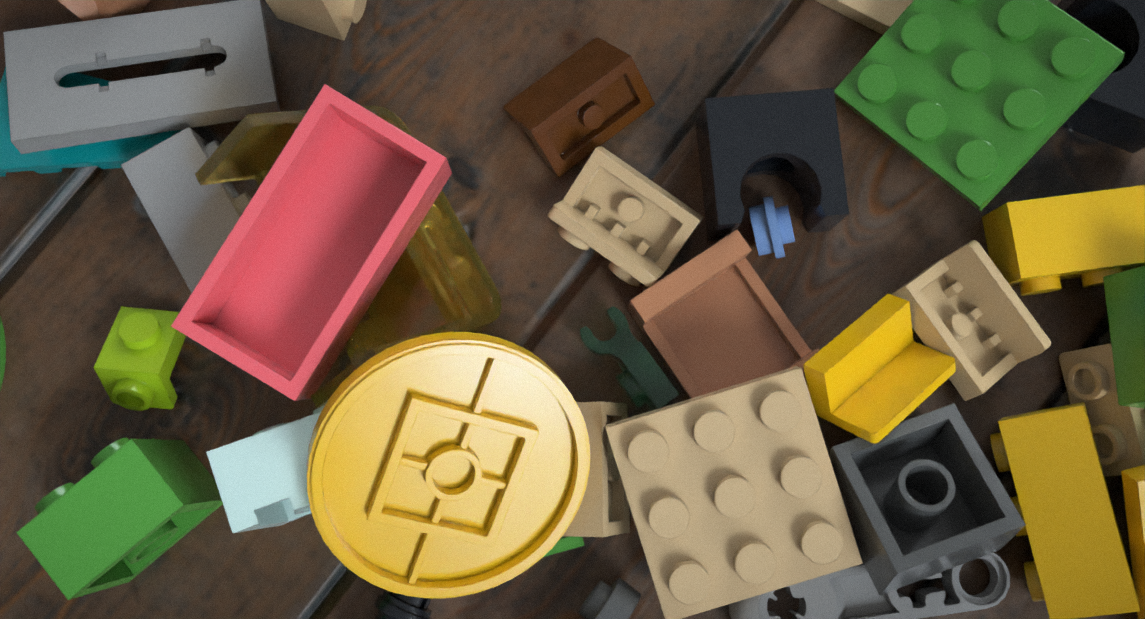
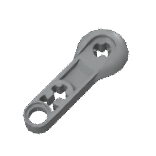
M990 553L979 558L987 565L990 572L989 584L982 593L969 595L962 589L959 582V572L963 565L961 564L925 578H940L945 590L937 587L920 588L915 591V602H912L910 597L898 593L897 589L879 595L864 563L787 586L784 589L790 596L799 598L798 610L789 609V612L793 615L791 619H920L987 609L998 605L1006 597L1009 590L1010 573L1006 563L997 554ZM774 591L729 604L731 619H781L775 612L767 611L768 599L777 600V597L773 594ZM945 591L948 594V599H945Z

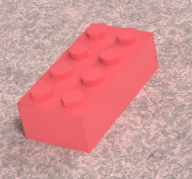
M324 84L171 327L290 399L299 401L313 398L451 176L452 171L447 158Z

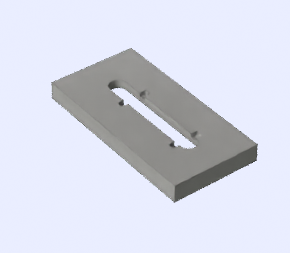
M236 0L3 32L11 142L21 154L281 114L265 16L260 0ZM209 53H222L227 56L224 63L214 67V71L206 72L205 68L160 74L108 82L109 86L100 87L99 84L71 88L59 86L61 78L70 73Z

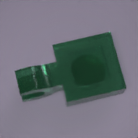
M612 306L606 311L608 319L614 324L616 334L612 339L600 341L593 336L587 326L580 329L581 341L590 352L601 356L609 355L617 360L616 363L622 369V372L615 376V379L636 408H639L646 402L651 410L659 409L679 395L640 341L638 342L632 335L628 321L619 309Z

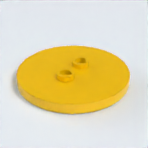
M441 332L409 339L385 349L355 369L339 385L321 411L311 436L306 464L307 493L310 510L315 525L331 552L345 567L377 587L393 593L418 598L442 599L479 593L513 579L537 563L555 546L574 520L586 491L590 471V444L586 424L580 408L559 376L543 360L513 342L495 336L472 332Z

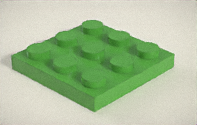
M914 0L837 86L834 94L838 100L981 212L1123 61L1125 52L1048 0Z

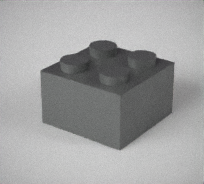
M954 403L901 422L879 443H870L859 437L832 447L829 453L861 559L879 595L996 552L1005 546L1026 525Z

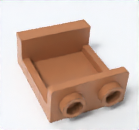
M738 229L631 299L627 307V311L687 399L794 366L802 368L805 378L803 364L820 351L819 348L811 350L746 259L752 249Z

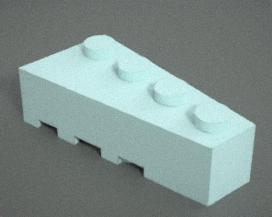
M325 405L314 410L313 415L293 422L281 423L265 428L250 437L206 452L232 533L281 526L312 514L307 493L306 464L313 429Z

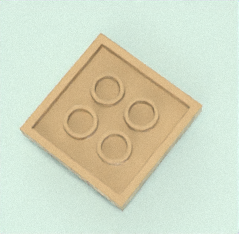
M794 366L605 425L665 619H682L863 564L801 367Z

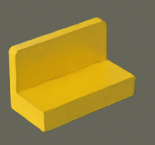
M889 293L803 364L807 387L816 415L870 443H879L956 372L954 357L913 340L910 302Z

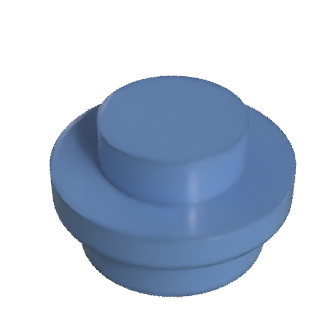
M773 196L763 197L764 204L749 207L758 254L762 256L775 253L776 259L786 257L783 244L795 242L788 205L775 208Z

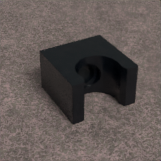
M1061 0L1057 7L1125 52L1123 61L1062 126L1134 154L1145 148V0Z
M834 88L705 98L696 121V133L708 241L722 240L737 230L742 223L745 212L740 197L741 183L749 177L760 174L778 176L789 182L799 193L803 205L802 223L808 233L830 231L849 215Z

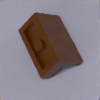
M594 38L506 103L503 109L514 123L526 131L548 169L560 177L591 154L595 148L600 147L652 108L655 103L631 55L601 38Z

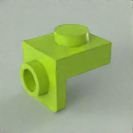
M121 306L93 367L113 403L135 411H143L149 408H174L178 396L171 383L170 376L186 335L174 329L171 325L180 312Z

